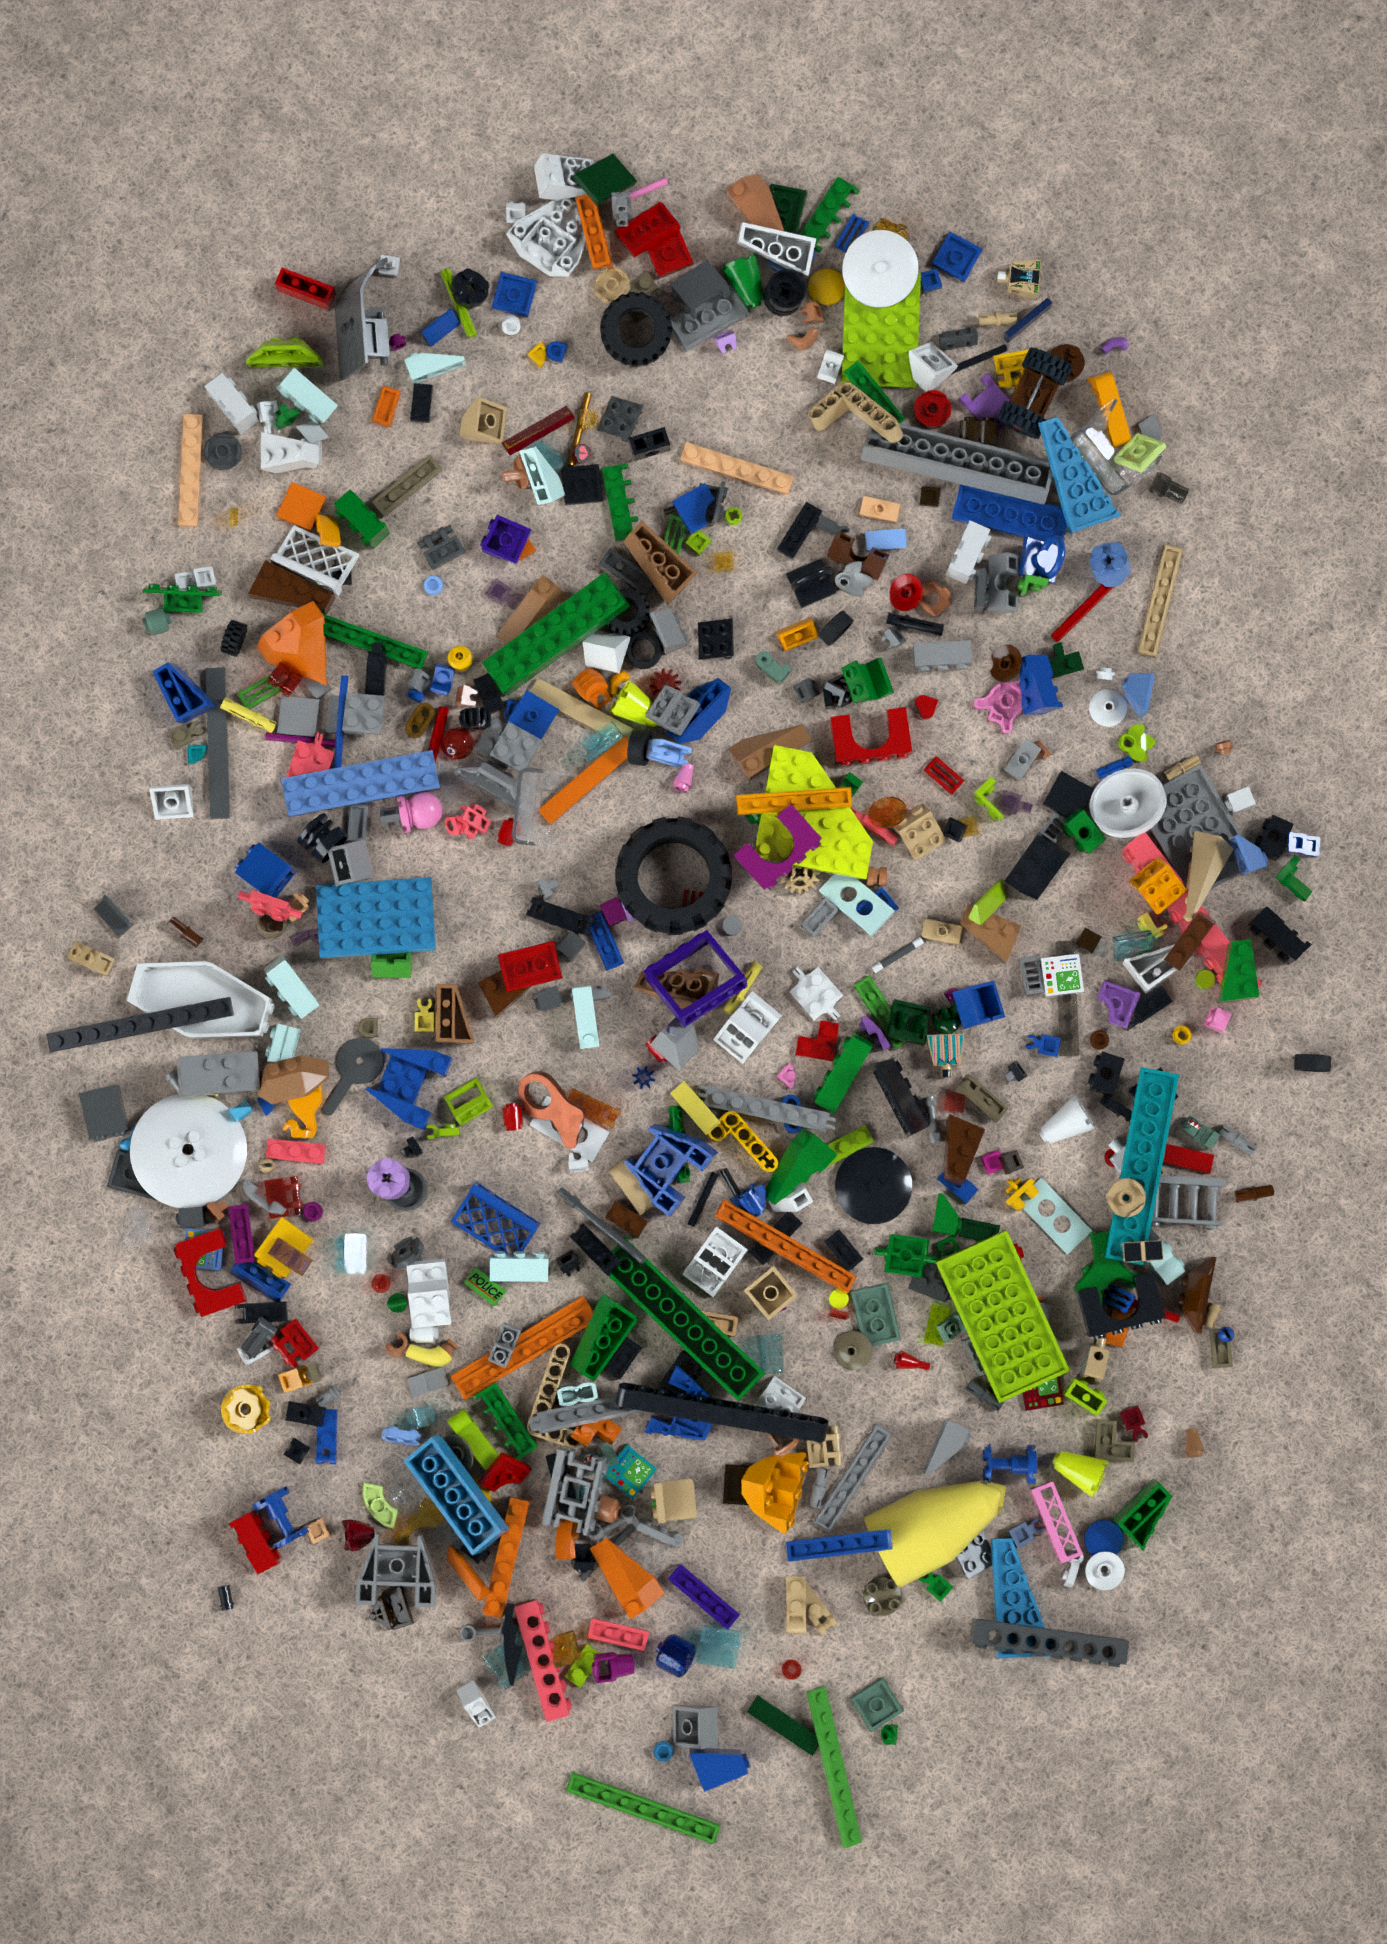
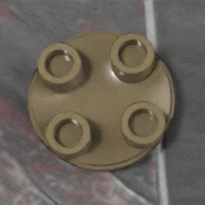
M876 1577L869 1581L864 1589V1603L873 1614L879 1616L890 1615L900 1608L902 1601L901 1588L890 1577Z

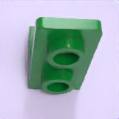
M1294 855L1275 878L1283 886L1291 890L1297 898L1305 902L1312 891L1293 875L1298 870L1296 865L1300 861Z

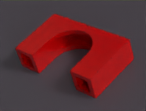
M906 707L887 709L889 737L886 743L877 749H865L856 743L852 735L849 714L830 717L836 764H840L841 767L851 766L852 762L868 764L871 763L870 760L878 759V762L889 761L890 757H897L898 760L908 758V755L912 754V745Z
M221 1227L176 1242V1247L173 1250L176 1258L181 1260L182 1266H180L183 1277L188 1279L187 1289L190 1296H194L195 1302L193 1306L197 1314L200 1313V1316L204 1317L246 1302L247 1298L241 1281L214 1289L205 1286L198 1279L196 1273L198 1260L207 1253L227 1246Z

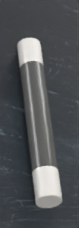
M920 937L872 966V970L874 973H877L924 944Z

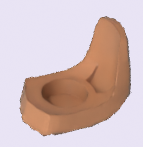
M810 327L804 337L797 338L788 335L787 340L799 350H806L818 338L819 330Z

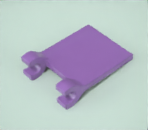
M986 373L980 381L987 388L973 401L966 393L958 401L978 421H983V417L994 418V421H998L996 418L1004 401L1009 402L1010 399L995 384L992 377ZM998 422V431L1001 430L1005 425Z

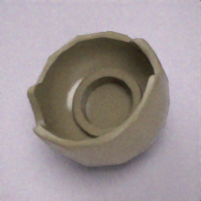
M264 914L257 918V927L263 936L277 938L285 932L287 921H276L271 916Z

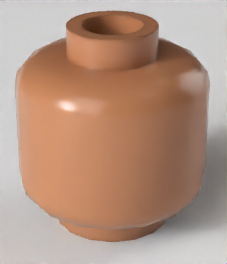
M607 1495L600 1496L598 1499L600 1507L598 1512H595V1518L607 1523L619 1520L622 1509L620 1501Z

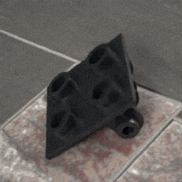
M733 618L698 622L699 660L721 657L732 659V656H734Z

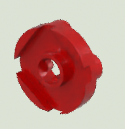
M929 390L918 396L913 408L916 421L923 427L930 429L942 427L948 421L952 410L951 403L946 398L947 396L938 390ZM931 405H935V409L938 411L931 414L927 407L930 408Z

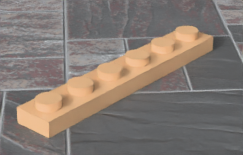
M184 414L178 526L198 527L203 415Z
M688 442L685 444L680 459L682 462L788 495L794 476Z

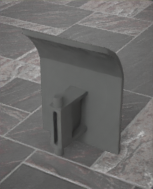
M388 257L381 259L352 281L343 290L336 303L335 322L340 380H345L369 364L368 359H380L381 366H388L390 351L387 319H385L384 312H378L377 319L365 318L363 290L368 278L388 262Z

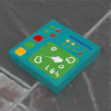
M627 1444L617 1456L619 1463L608 1467L606 1475L603 1476L633 1500L657 1468Z

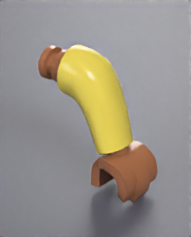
M401 1332L397 1334L398 1339L403 1343L400 1348H394L391 1344L385 1345L387 1353L394 1358H401L406 1355L408 1358L433 1367H442L449 1364L453 1360L451 1357L454 1353L453 1350L458 1349V1346L450 1339L446 1340L447 1344H443L441 1347L437 1345L431 1349L414 1344L408 1345L407 1338Z

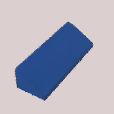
M257 1262L234 1264L230 1274L276 1302L282 1300L291 1283L283 1278L280 1279Z

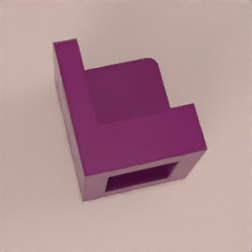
M617 897L600 905L610 927L627 920Z

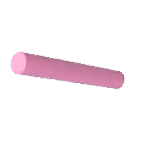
M666 177L630 192L631 200L668 185Z

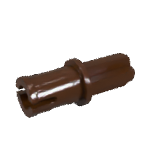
M172 917L167 923L170 928L181 935V939L184 938L195 948L204 939L190 929V926L187 927L175 917Z
M1272 1185L1235 1190L1236 1202L1257 1201L1259 1198L1273 1196L1274 1188Z

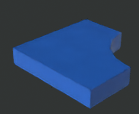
M706 483L672 501L691 535L708 525L705 518L706 509L714 501V497Z

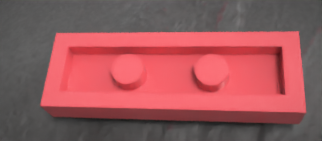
M268 1139L266 1158L324 1164L326 1145Z
M592 1618L587 1638L645 1651L649 1631Z

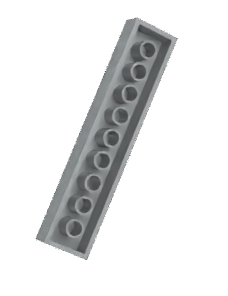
M900 423L903 436L899 441L891 443L873 428L868 427L861 460L1045 504L1052 479V471L1047 459Z

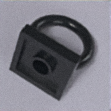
M821 559L786 573L791 589L794 591L801 609L836 594L829 578L833 573V569L830 566L824 567Z

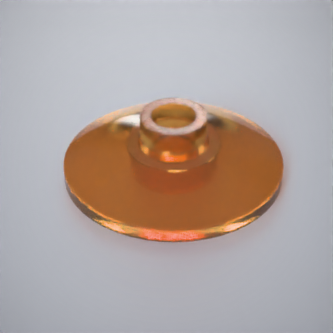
M896 797L881 798L873 803L869 810L871 822L881 828H890L900 824L907 814L905 803Z

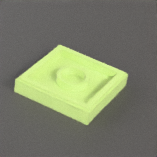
M1137 433L1113 459L1117 464L1142 473L1166 448V445L1162 441Z

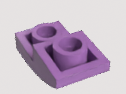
M866 1016L861 1017L859 1026L862 1033H866L867 1036L875 1034L876 1037L873 1039L877 1048L881 1047L882 1051L889 1049L890 1045L886 1037L876 1024Z

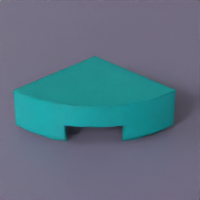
M188 745V765L195 764L200 759L202 760V757L206 754L207 745Z

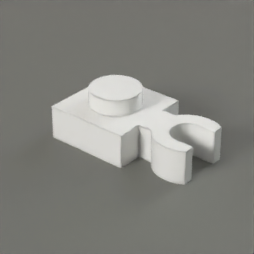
M277 401L257 403L260 422L266 423L264 432L271 434L272 427L274 433L278 434L280 430L275 425L276 420H278L275 412L278 411Z

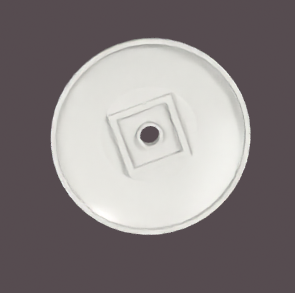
M179 1094L155 1103L143 1114L131 1138L130 1160L137 1180L148 1194L161 1203L172 1207L191 1208L204 1207L212 1201L216 1202L233 1189L240 1179L246 1164L247 1143L240 1122L235 1120L227 1106L206 1095L179 1097ZM187 1144L194 1147L191 1155H185L182 1151L183 1147Z

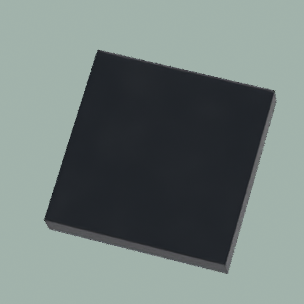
M599 464L561 468L565 506L603 502Z
M1061 771L1043 805L1067 818L1077 809L1084 810L1095 789Z

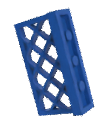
M478 1182L473 1184L451 1220V1223L493 1250L503 1251L499 1248L503 1247L506 1254H508L506 1246L517 1244L518 1251L523 1252L541 1225L540 1222ZM472 1195L479 1199L480 1207L470 1209L469 1199ZM493 1208L496 1212V1218L486 1219L484 1209ZM481 1209L483 1220L473 1222L471 1211ZM468 1212L470 1223L462 1224L457 1221L460 1214ZM500 1219H510L513 1228L503 1230ZM497 1220L500 1231L489 1233L487 1222ZM484 1223L486 1234H477L474 1225ZM524 1228L530 1232L526 1239H518L517 1229ZM513 1230L516 1241L505 1243L503 1232ZM500 1233L503 1244L494 1245L491 1243L490 1235Z

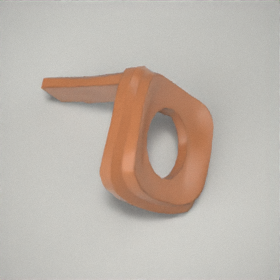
M519 454L514 460L513 470H507V472H502L501 474L505 482L515 481L519 489H525L531 483L522 457Z
M931 580L923 586V595L919 605L929 615L937 617L950 605L951 593L946 587H941L936 581ZM931 592L937 593L940 597L939 604L929 606L925 601L927 594Z
M767 1433L776 1445L773 1453L779 1458L786 1455L802 1442V1439L793 1438L789 1444L783 1446L775 1434Z

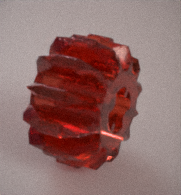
M663 668L661 675L656 671L655 676L657 678H650V681L654 684L649 685V688L655 689L652 695L656 696L661 692L663 681L665 683L668 681L670 687L681 691L677 687L681 685V681L676 680L679 675L674 674L671 676L673 672L671 669L668 671V674H665V669Z

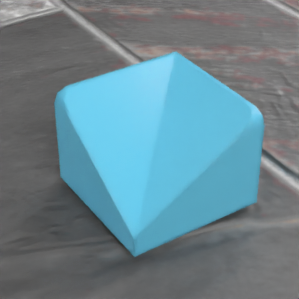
M245 1099L235 1108L228 1110L236 1121H241L252 1113L254 1109Z

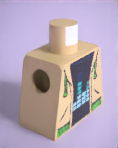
M1041 260L1011 262L1009 272L998 271L997 282L1008 283L1007 293L1037 300Z

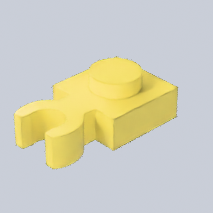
M418 999L417 1005L420 1008V1012H415V1032H434L435 1013L429 1012V1009L432 1007V1000L428 999V1005L422 1006L421 999Z

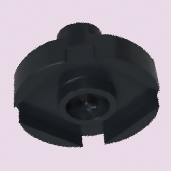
M467 268L454 277L451 283L452 296L463 307H478L483 304L488 296L489 283L480 273ZM466 286H472L474 292H468Z

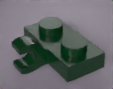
M1062 642L1053 645L1056 658L1049 659L1054 675L1051 679L1084 670L1079 651L1064 655Z

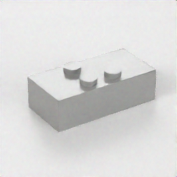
M257 1051L180 1056L176 1059L179 1097L247 1093L260 1090Z

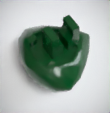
M953 1001L950 1002V1008H946L943 1005L941 1009L935 1010L932 1013L934 1027L943 1035L953 1034L961 1025L957 1005Z

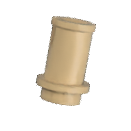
M1209 1302L1203 1325L1215 1328L1218 1313L1221 1312L1220 1305Z

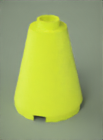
M629 680L619 692L616 702H613L609 712L650 728L659 727L658 724L645 716L653 702Z
M1061 1451L1060 1454L1056 1453L1052 1461L1055 1464V1470L1092 1497H1094V1492L1098 1491L1105 1473L1103 1471L1105 1467L1108 1468L1109 1462L1103 1459Z

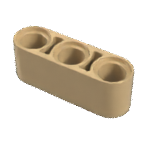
M623 1159L610 1168L609 1172L641 1216L654 1205Z

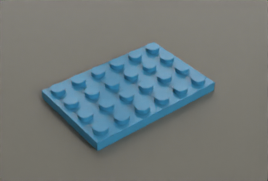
M431 877L353 882L337 886L336 884L316 885L320 959L436 951Z

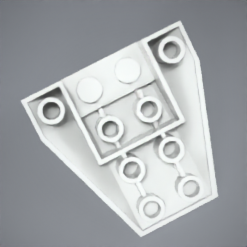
M570 198L553 200L517 220L506 234L520 257L550 277H568L579 264L586 243L577 203Z

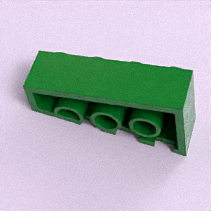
M855 1031L851 1038L846 1037L842 1044V1047H844L842 1054L837 1053L832 1062L835 1064L833 1070L828 1069L823 1078L826 1081L823 1087L818 1086L813 1095L816 1097L814 1103L833 1114L835 1113L874 1044L873 1041Z

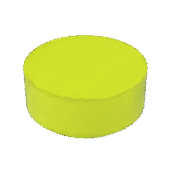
M839 1289L831 1292L829 1302L834 1308L841 1309L848 1304L849 1298L846 1293Z

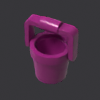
M608 1652L594 1655L592 1675L596 1683L616 1681L617 1678L631 1675L635 1672L632 1654ZM607 1660L609 1675L599 1676L600 1664L598 1661Z

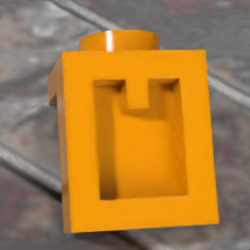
M307 1365L278 1374L284 1393L312 1384V1380H308L305 1369H308Z

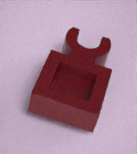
M1138 1405L1119 1412L1126 1430H1133L1132 1439L1135 1442H1138V1433H1142L1145 1439L1148 1438L1147 1432L1141 1428V1425L1146 1423Z

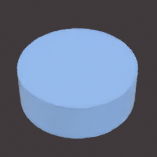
M429 576L424 581L425 591L430 595L439 594L443 589L442 580L437 576Z

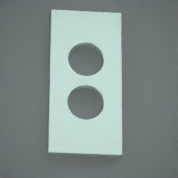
M833 874L818 890L871 937L895 912L888 904L854 877ZM853 887L857 891V896L853 901L846 902L841 899L840 894L844 888ZM863 900L870 901L873 905L872 912L868 915H860L856 911L859 902Z
M1040 1178L1034 1184L1039 1193L1032 1200L1025 1193L1020 1197L1026 1204L1023 1209L1068 1255L1092 1230ZM1045 1199L1052 1201L1055 1205V1211L1049 1217L1042 1216L1038 1211L1039 1203ZM1058 1216H1066L1070 1220V1228L1065 1233L1057 1232L1054 1228L1053 1223Z

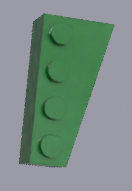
M602 1292L570 1365L594 1382L639 1318Z

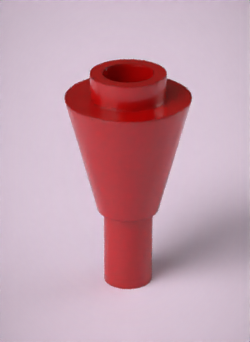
M902 1350L894 1356L893 1363L896 1365V1369L920 1368L929 1370L930 1363L920 1361Z

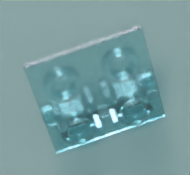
M702 1625L696 1663L735 1669L741 1631Z

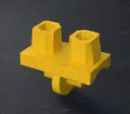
M1019 1177L1014 1182L1009 1178L1006 1181L1009 1186L1005 1189V1192L1007 1194L1013 1190L1015 1192L1004 1203L1019 1212L1026 1205L1019 1196L1025 1193L1032 1200L1039 1193L1034 1186L1035 1182L1032 1178L1028 1179L1020 1188L1018 1185L1022 1180Z

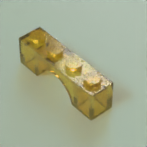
M425 1498L418 1506L420 1511L416 1515L412 1513L407 1519V1527L404 1530L401 1528L393 1537L395 1539L393 1544L408 1545L409 1537L414 1530L423 1526L436 1528L445 1518L431 1498L429 1500Z

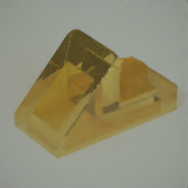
M574 1630L556 1635L553 1655L554 1666L558 1668L580 1661L581 1655Z

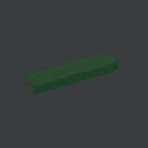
M759 1695L756 1696L747 1713L813 1756L819 1747L816 1733Z

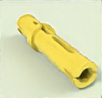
M226 697L220 706V709L228 711L252 723V726H258L270 733H273L277 722L262 716V713H256Z
M752 961L744 975L748 987L728 1000L722 1009L724 1012L732 1016L739 1004L745 1000L744 996L763 968L760 964Z

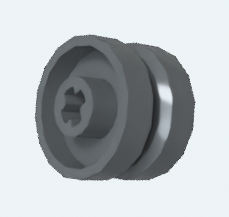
M406 1168L410 1176L409 1187L411 1190L398 1199H387V1201L396 1209L410 1211L417 1209L425 1202L429 1190L427 1181L422 1174L414 1169ZM388 1176L386 1181L388 1183L391 1182L390 1176Z

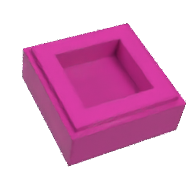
M999 1150L981 1157L987 1175L1003 1169L999 1159L1001 1156Z

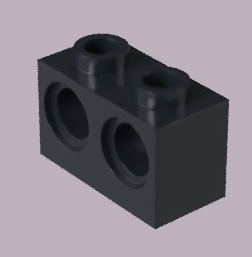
M681 1351L660 1384L668 1390L685 1393V1390L675 1389L668 1383L675 1367L678 1366L682 1369L684 1362H691L693 1370L685 1373L691 1378L696 1379L702 1371L699 1368L700 1364Z

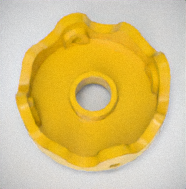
M245 1384L236 1386L226 1393L221 1404V1414L228 1428L239 1434H249L257 1432L258 1429L269 1423L271 1419L269 1415L270 1401L263 1395L262 1387ZM242 1404H245L248 1408L246 1415L241 1413L240 1408Z

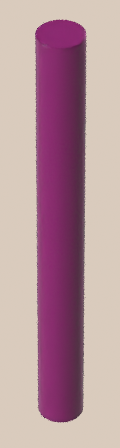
M268 732L265 735V740L297 743L298 740L305 743H314L315 740L314 737ZM323 738L321 746L335 747L336 740Z

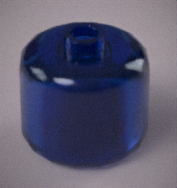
M670 1634L657 1646L656 1666L677 1678H682L689 1670L697 1648L694 1643L676 1634Z

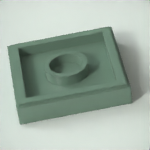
M883 1677L850 1698L870 1732H873L904 1712Z

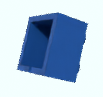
M994 980L952 992L963 1029L1005 1017Z

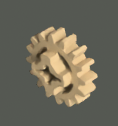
M791 866L790 879L788 880L786 875L780 880V883H786L785 890L789 887L791 888L792 894L795 890H798V895H801L802 890L807 894L809 887L815 888L813 882H819V879L815 876H819L820 872L811 869L812 878L810 879L807 875L808 868ZM804 869V877L798 876L795 878V870L801 871ZM796 882H802L804 885L796 886L794 884Z

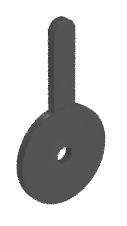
M355 1038L349 1040L341 1047L337 1056V1066L343 1077L324 1105V1114L332 1115L353 1083L365 1084L374 1080L379 1075L383 1066V1055L380 1048L373 1041L365 1038ZM362 1057L364 1059V1062L361 1065L357 1064L356 1062L357 1058Z

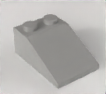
M945 1418L922 1472L929 1476L958 1452L964 1444L967 1445L971 1434H969L970 1429Z

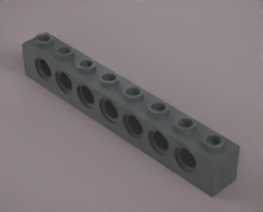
M972 1618L969 1642L975 1644L976 1648L986 1649L988 1645L994 1646V1650L1006 1651V1648L1013 1649V1653L1025 1654V1651H1031L1032 1655L1044 1657V1653L1051 1654V1658L1063 1659V1656L1070 1657L1071 1661L1082 1662V1659H1088L1089 1663L1101 1665L1102 1661L1108 1662V1666L1120 1667V1664H1127L1129 1641L1120 1638ZM991 1630L996 1632V1637L993 1640L988 1639V1633ZM1010 1633L1015 1635V1640L1012 1643L1007 1641V1636ZM1032 1635L1034 1637V1642L1032 1645L1028 1646L1026 1644V1639ZM1052 1638L1053 1645L1050 1648H1046V1640ZM1067 1641L1072 1643V1648L1069 1651H1066L1064 1648ZM1089 1643L1091 1650L1085 1654L1083 1648ZM1108 1646L1110 1653L1107 1656H1103L1102 1651L1104 1647Z

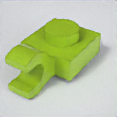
M432 1124L426 1126L427 1129H434V1134L428 1135V1139L461 1136L460 1128L455 1127V1124L444 1125L442 1129H438Z

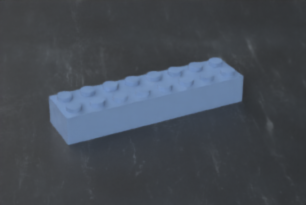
M433 750L281 778L288 817L440 789Z

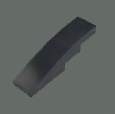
M507 1601L504 1617L503 1647L509 1684L514 1686L522 1644L515 1643L518 1623L511 1622L515 1602Z

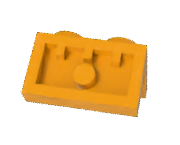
M1159 856L1129 880L1130 884L1141 893L1156 914H1160L1187 891L1170 866Z

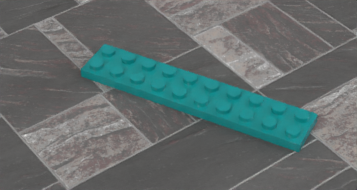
M1140 1067L1119 1179L1129 1178L1137 1181L1145 1191V1205L1138 1214L1132 1217H1121L1113 1212L1104 1258L1123 1261L1122 1243L1149 1240L1179 1074ZM1124 1194L1122 1199L1127 1202L1129 1196ZM1144 1261L1128 1262L1138 1265H1144Z

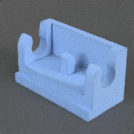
M650 739L646 758L679 767V765H686L688 763L683 758L685 754L691 753L692 748L663 739Z

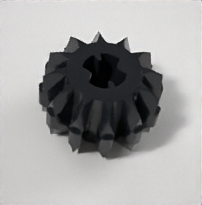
M475 707L461 710L459 716L461 728L464 730H480L490 727L491 714L489 709Z

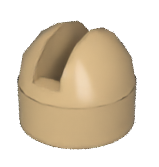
M264 1158L259 1163V1169L263 1173H271L275 1168L274 1161L269 1158ZM271 1163V1167L262 1168V1164Z

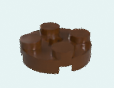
M1062 344L1051 350L1050 354L1063 360L1067 359V361L1072 363L1069 364L1073 368L1066 382L1074 381L1080 376L1085 366V360L1079 347Z

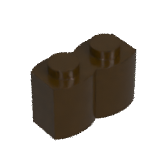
M964 417V420H960L959 438L982 444L997 445L998 421H994V418L983 417V421H975V417Z

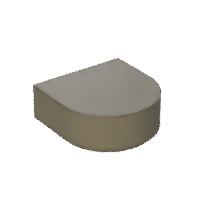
M378 1018L362 1019L358 1025L360 1034L364 1037H378Z

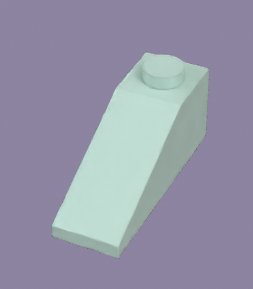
M412 353L404 359L413 384L466 365L464 356Z
M537 447L519 451L538 505L553 502L565 495L559 476Z
M591 985L572 987L580 1049L599 1047Z

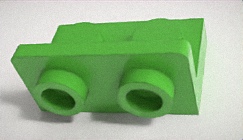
M1026 574L1017 582L1016 591H1019L1018 596L1022 597L1025 595L1027 587L1028 590L1034 592L1043 590L1047 587L1049 579Z

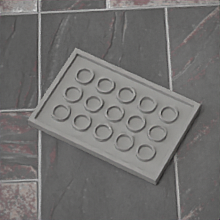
M1201 764L1163 785L1167 798L1166 808L1161 819L1150 829L1169 864L1186 886L1188 867L1192 861L1190 848L1194 843V838L1192 837L1194 831L1221 836L1228 844V841L1236 835L1243 837ZM1233 852L1210 890L1241 873Z

